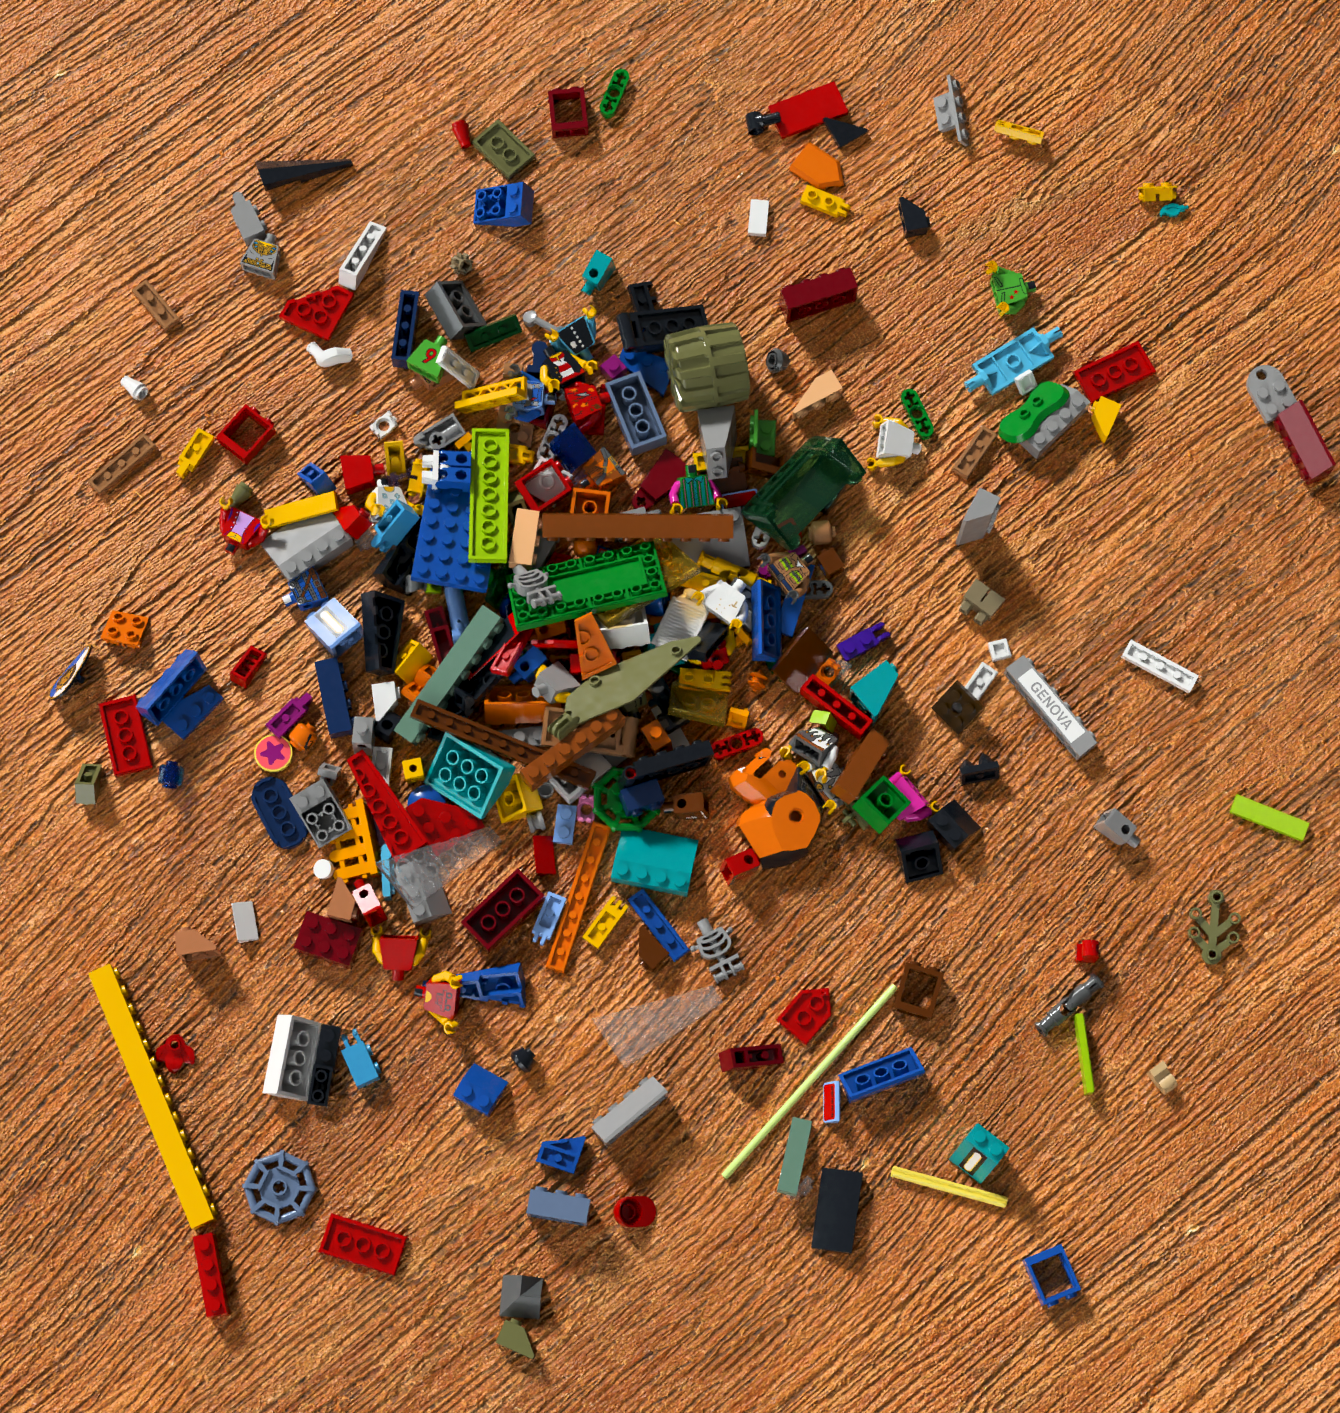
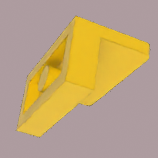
M410 639L397 655L395 675H398L406 684H409L414 680L418 670L428 664L433 656L419 642Z

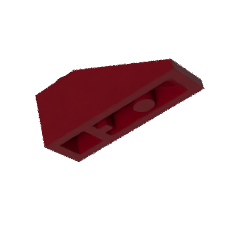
M781 1044L730 1048L718 1053L722 1072L741 1071L784 1063Z

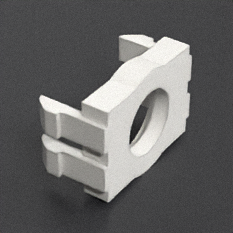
M387 411L369 428L378 438L382 439L398 426L395 416H392L390 411ZM384 421L388 422L390 425L389 429L381 431L379 424Z

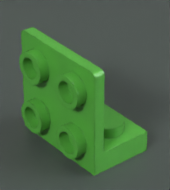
M755 409L754 415H750L749 449L756 447V453L775 457L776 420H758V409Z

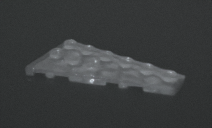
M489 826L461 837H454L445 842L435 843L413 850L410 853L378 861L376 866L413 910L501 844L502 840Z
M711 985L667 999L592 1018V1021L625 1069L722 1004L723 1001Z

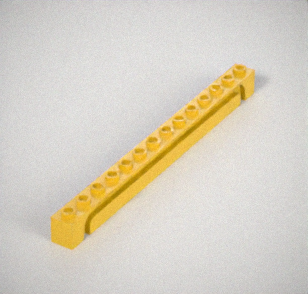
M108 964L88 973L190 1227L196 1230L216 1221L215 1215L218 1212L214 1203L210 1204L208 1200L210 1192L206 1184L202 1185L200 1180L203 1177L199 1166L195 1167L193 1159H195L194 1153L191 1148L186 1146L187 1136L183 1129L180 1130L178 1126L180 1119L177 1112H173L170 1105L173 1102L169 1093L165 1094L163 1086H165L163 1077L161 1075L158 1076L156 1068H158L157 1062L154 1057L149 1055L150 1045L147 1039L143 1040L141 1032H143V1028L140 1022H136L134 1018L136 1011L133 1004L127 1001L126 997L129 994L125 985L121 986L119 979L122 977L118 968Z

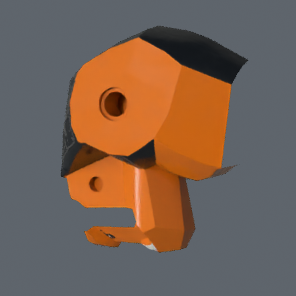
M764 748L756 753L755 758L746 767L735 770L728 778L730 789L751 805V807L740 814L735 828L739 826L760 858L762 870L786 866L807 856L816 839L825 807L822 808L824 803L806 774L800 775L802 768L800 766L796 767L797 764L792 760L779 761L762 778L754 776V772L771 756L772 751L768 748Z

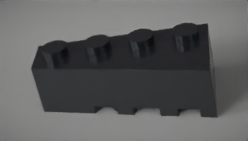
M375 590L361 593L366 672L378 676L395 674L405 600Z

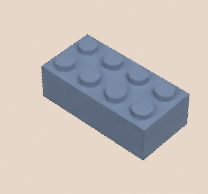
M637 371L605 383V392L608 391L610 395L611 407L632 457L666 445L667 435L641 372Z

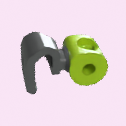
M411 575L406 576V594H410L417 589L424 590L426 594H441L440 585L411 581Z

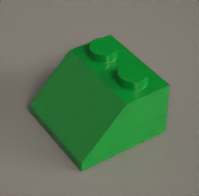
M883 775L858 799L852 808L880 834L911 801Z

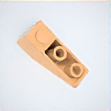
M832 370L814 379L792 412L793 420L796 418L801 419L813 409L819 410L825 403L829 401L834 402L841 397L843 388Z

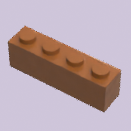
M871 728L862 738L830 792L848 805L853 800L858 801L863 794L861 789L863 786L866 787L871 781L872 777L870 775L879 768L881 763L878 761L880 758L883 759L888 753L889 749L887 747L891 741Z

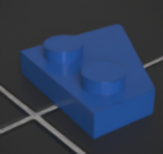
M580 1136L577 1138L542 1142L536 1162L574 1174L586 1137Z

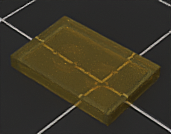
M673 681L670 691L668 715L724 727L729 694Z

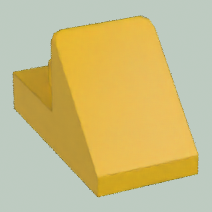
M403 440L384 442L387 478L406 477Z

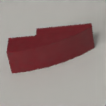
M442 605L424 610L439 665L454 646Z

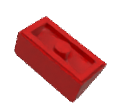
M533 836L536 875L556 874L553 836Z

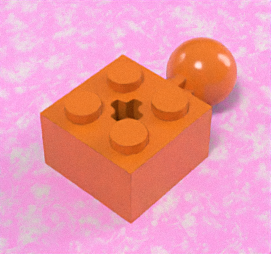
M573 488L570 513H588L590 509L593 511L592 513H609L611 492ZM577 538V541L573 544V551L579 558L595 555L597 543L596 541H585V538Z

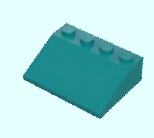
M445 732L424 783L430 785L434 790L479 819H484L509 785L516 767L488 749Z
M644 829L640 833L637 831H621L611 873V882L687 897L699 840Z

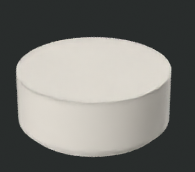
M325 859L318 860L314 865V874L320 879L330 878L334 872L332 862Z

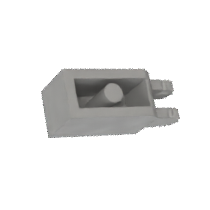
M235 192L232 196L235 206L232 207L231 213L246 246H249L254 239H265L267 227L264 221H260L258 218L260 213L257 206H252L250 200L246 201L242 192Z

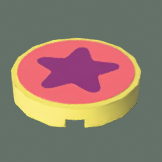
M274 734L267 735L256 744L254 757L258 766L264 771L276 773L285 770L291 764L293 750L286 738L278 739Z

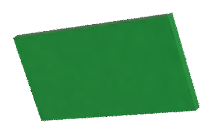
M654 541L625 546L612 551L587 555L586 557L527 570L539 569L543 573H549L548 586L555 584L556 591H560L562 594V600L554 601V604L551 605L547 602L546 606H537L534 609L531 604L527 603V596L519 595L514 587L512 589L508 588L517 632L578 618L590 612L595 614L668 596ZM514 573L506 575L507 586L508 583H513Z

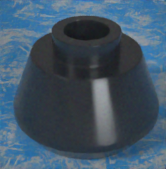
M522 1047L511 1052V1059L524 1073L530 1072L536 1062L533 1059L536 1055L529 1048L524 1049Z

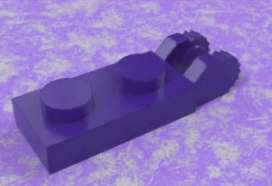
M880 622L837 644L836 648L844 662L846 663L888 639L891 636L889 632H885L877 638L873 634L881 630L885 624Z

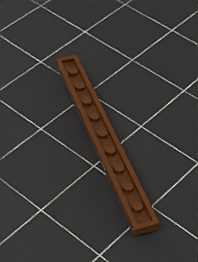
M417 699L410 718L525 765L530 764L546 752L543 749L420 699ZM573 762L554 777L589 791L596 776V771Z

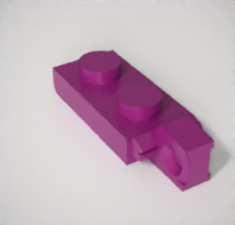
M306 692L300 699L298 697L292 698L266 723V728L278 739H281L309 710L308 705L313 701L312 696Z

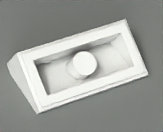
M253 902L231 903L238 942L244 943L259 940Z

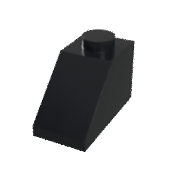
M899 197L898 210L905 238L927 235L930 219L928 216L926 217L925 211L904 197Z

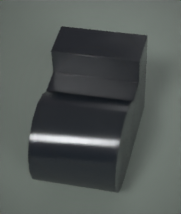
M390 710L375 726V736L390 744L393 736L396 734L394 728L402 717Z

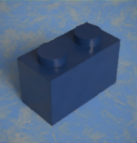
M657 778L622 789L619 793V799L626 817L631 815L633 817L643 814V811L649 809L651 811L658 810L662 807L661 805H663L665 800Z

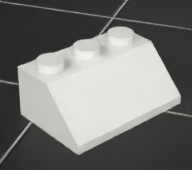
M644 605L612 609L593 614L610 649H624L630 646L650 644L649 627Z

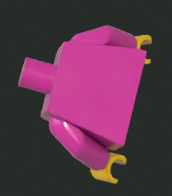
M905 764L901 765L899 772H896L889 781L911 803L898 815V820H905L907 822L921 821L932 814H936L939 810L934 809L933 805L937 804L938 801H934L929 805L928 801L907 778L911 773V769L905 773L902 771L905 768Z

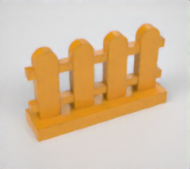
M363 798L355 800L356 806L350 803L347 804L348 808L343 809L348 820H351L353 829L329 842L330 844H336L337 850L330 853V860L340 863V869L334 871L333 877L335 880H337V877L342 878L345 884L349 883V879L360 876L363 879H367L368 874L375 878L382 876L370 811L366 800ZM355 839L356 845L342 848L341 842ZM358 857L359 864L346 867V860Z

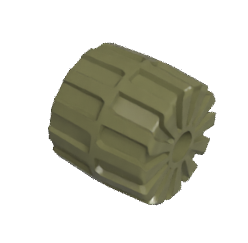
M729 322L704 325L665 336L664 357L665 363L669 368L667 376L668 380H671L670 390L679 412L722 407L749 398L750 377L743 340L736 324Z

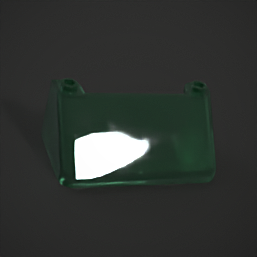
M823 436L811 437L744 505L741 513L748 521L786 550L792 551L800 545L801 537L798 534L846 484H858L866 474V471L842 439Z

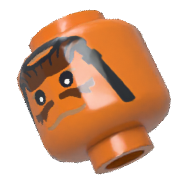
M299 723L289 734L291 739L289 743L300 752L302 750L307 751L318 739L315 734L317 729L310 723L306 725Z

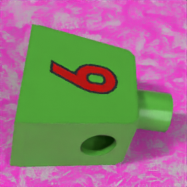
M438 336L434 343L425 339L407 359L408 368L439 384L445 369L438 365L436 360L441 347L446 346L447 339Z

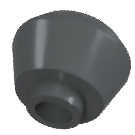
M773 348L767 354L766 366L771 373L784 371L790 364L787 353L779 348Z

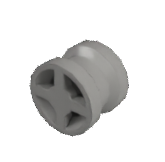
M537 811L534 815H526L531 833L538 829H546L541 811Z

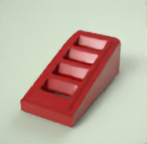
M251 645L231 670L230 680L243 688H247L267 657V654ZM252 654V655L258 657L259 659L256 660V659L250 657V655Z

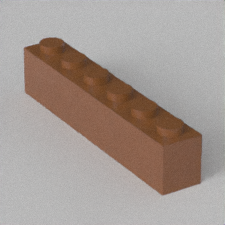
M617 708L589 720L521 769L520 778L530 791L533 792L625 725V716Z

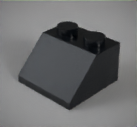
M955 799L942 807L926 824L951 853L955 852L981 828Z
M933 830L895 839L897 854L906 884L943 874L939 842Z

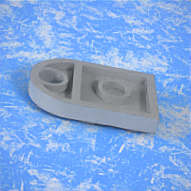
M1261 365L1250 372L1246 381V388L1265 424L1274 421L1279 413L1297 402L1283 375L1275 367ZM1256 373H1264L1266 379H1258Z

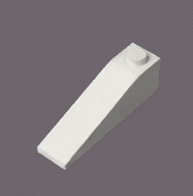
M371 221L368 223L339 269V285L352 290L357 289L380 245L387 227Z

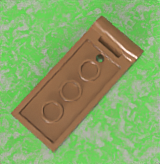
M545 707L540 747L552 748L560 742L558 738L547 731V727L559 718L565 709ZM625 717V725L613 733V738L609 736L587 753L634 758L639 719ZM588 721L579 724L578 727L574 729L571 733L576 731L578 728L583 726Z

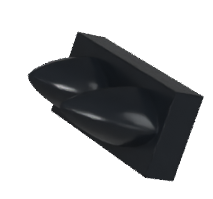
M984 753L980 756L978 765L964 760L960 767L961 786L999 778L998 761H993Z

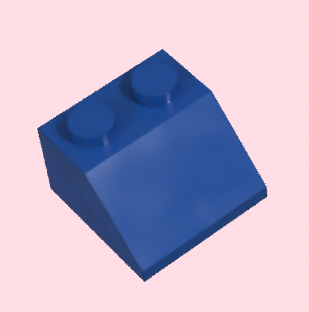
M474 1063L462 1078L453 1096L489 1117L509 1082Z

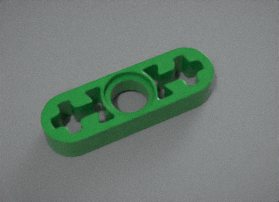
M625 69L616 70L600 104V114L604 118L614 117L629 84V73ZM621 76H624V79L621 80L620 86H619V85H618V78H620ZM612 90L619 91L620 95L618 97H612L610 96V92ZM609 101H610V102H611V110H608V112H606V111H605V108H608V106H609Z
M913 389L904 390L901 395V404L917 436L922 440L931 438L934 427L917 392ZM907 395L913 397L912 403L914 406L911 407L909 399L905 400ZM919 410L922 413V417L914 418L912 412ZM921 422H923V426L925 429H929L928 434H926L925 432H921Z

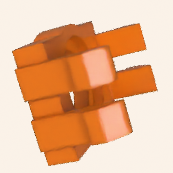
M828 658L815 676L829 686L838 677L842 668L834 659ZM828 666L834 670L832 677H827L824 673V669Z

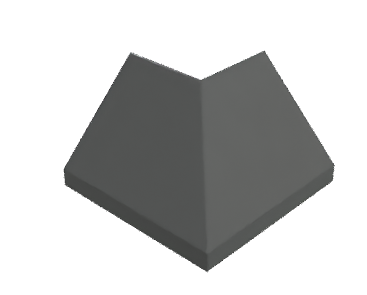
M503 1275L499 1316L540 1319L543 1278L524 1275Z

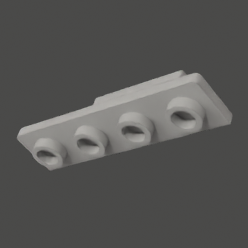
M947 75L949 92L933 98L938 128L941 133L956 128L958 142L966 147L969 145V132L965 126L967 120L962 110L964 103L959 93L961 86L957 79Z

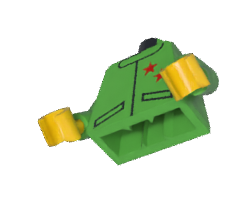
M993 260L986 263L985 266L989 267L986 270V274H994L991 276L990 285L999 315L1002 317L1004 314H1017L1027 302V293L1036 291L1035 282H1024L1021 273L999 267Z

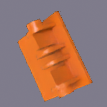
M112 610L100 639L106 641L107 644L112 643L120 646L122 643L123 647L127 645L134 649L141 648L142 641L140 639L149 618Z

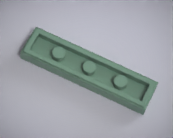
M797 1117L792 1118L777 1187L778 1193L795 1197L797 1195L812 1121Z

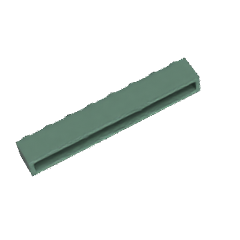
M484 605L481 606L394 728L396 733L415 746L423 742L426 737L425 733L432 727L410 718L417 699L444 710L447 708L448 701L454 696L455 687H459L462 681L469 677L472 667L480 662L483 651L492 645V639L495 634H499L502 631L505 621L499 615Z

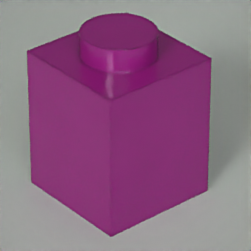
M615 354L600 365L601 374L608 382L627 375V367Z

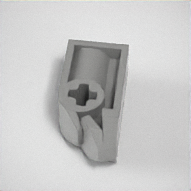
M454 413L426 430L419 432L413 438L415 446L425 448V450L433 452L434 449L445 450L462 438L466 432ZM435 438L436 440H441L440 445L437 443L433 444Z

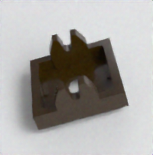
M957 680L931 708L959 735L980 715L979 713L985 707ZM954 703L961 704V713L953 712L952 705Z

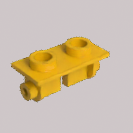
M1172 182L1161 183V186L1155 187L1154 183H1143V187L1137 188L1142 189V193H1139V200H1142V202L1156 201V194H1159V201H1172L1176 199V191L1173 192V188H1177V186H1172Z
M415 459V462H413L411 475L417 476V480L410 478L407 489L408 496L415 497L418 494V499H421L422 495H426L428 484L422 483V471H430L431 469L422 468L421 459Z

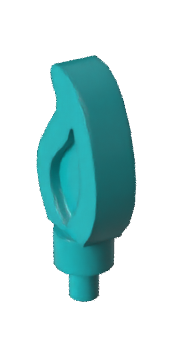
M1170 203L1162 207L1159 216L1177 217L1185 209H1189L1188 205Z

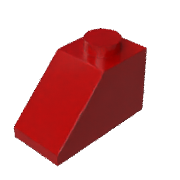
M355 505L339 507L338 511L333 512L344 531L357 540L373 524L369 519L370 514L364 508L359 509Z

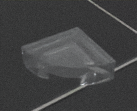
M835 660L842 668L838 674V680L852 667V664L844 660ZM829 666L826 667V669L834 675L833 668Z

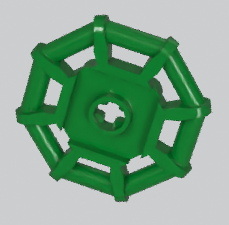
M613 766L609 772L592 786L594 789L593 814H596L605 822L612 832L637 831L640 833L648 823L660 815L661 811L659 809L655 811L646 810L645 812L648 814L640 821L632 815L626 817L619 799L620 790L617 785L620 778L619 775L622 774L624 768ZM612 778H614V781L616 783H614L610 789L604 787ZM601 793L607 795V804L601 805ZM605 811H612L615 814V820L611 819ZM620 819H625V820H632L633 823H619V822H620Z

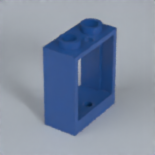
M1062 1244L1022 1260L1041 1306L1047 1304L1049 1308L1059 1304L1058 1299L1064 1296L1066 1300L1078 1296L1076 1291L1081 1290ZM1058 1255L1072 1288L1045 1298L1032 1265Z

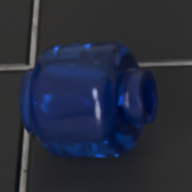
M167 761L166 764L159 766L158 782L162 784L163 788L177 789L178 786L183 784L184 768L178 766L177 761Z

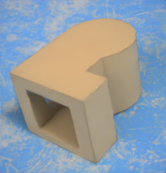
M1164 1061L1146 1073L1164 1095L1178 1086L1176 1079L1169 1072Z

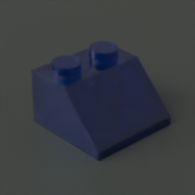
M572 423L549 443L551 452L561 459L562 466L565 470L570 471L571 474L597 453L575 423Z

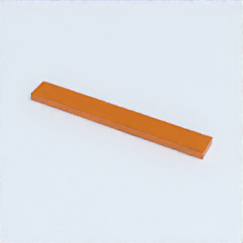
M593 821L551 948L546 969L562 974L565 973L611 833V828L608 825Z

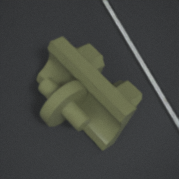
M853 800L849 805L844 802L849 811L847 809L842 811L845 816L842 820L843 824L850 823L852 827H855L857 821L863 831L868 829L869 824L852 808L857 801Z

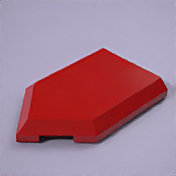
M577 640L531 641V644L536 648L578 650Z
M829 988L801 990L776 1021L800 1042L807 1045L832 1016Z

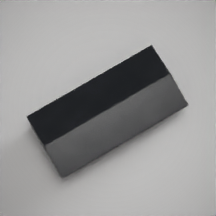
M708 622L697 635L701 638V643L687 654L688 659L706 663L729 635L728 625Z

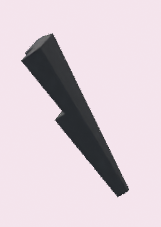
M351 159L255 162L265 191L298 180L303 183L353 166Z
M419 515V520L397 546L392 545L372 574L383 586L406 596H411L412 592L406 594V576L412 574V559L415 558L422 519L421 515Z

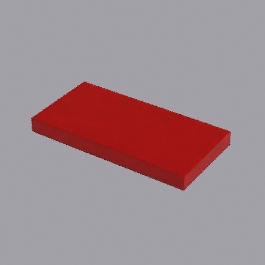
M835 81L768 106L770 114L779 112L781 115V122L775 124L781 139L824 124L822 119L825 117L835 120L848 115L849 112Z
M1139 341L1073 371V375L1084 395L1091 402L1090 405L1094 401L1098 402L1101 396L1106 398L1156 373Z
M136 694L98 704L115 777L153 768L142 716L136 708L138 704Z
M331 1213L318 1252L396 1276L408 1237Z

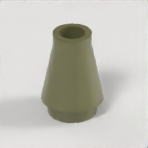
M241 481L233 491L231 496L233 503L230 506L238 509L241 504L252 496L253 489Z

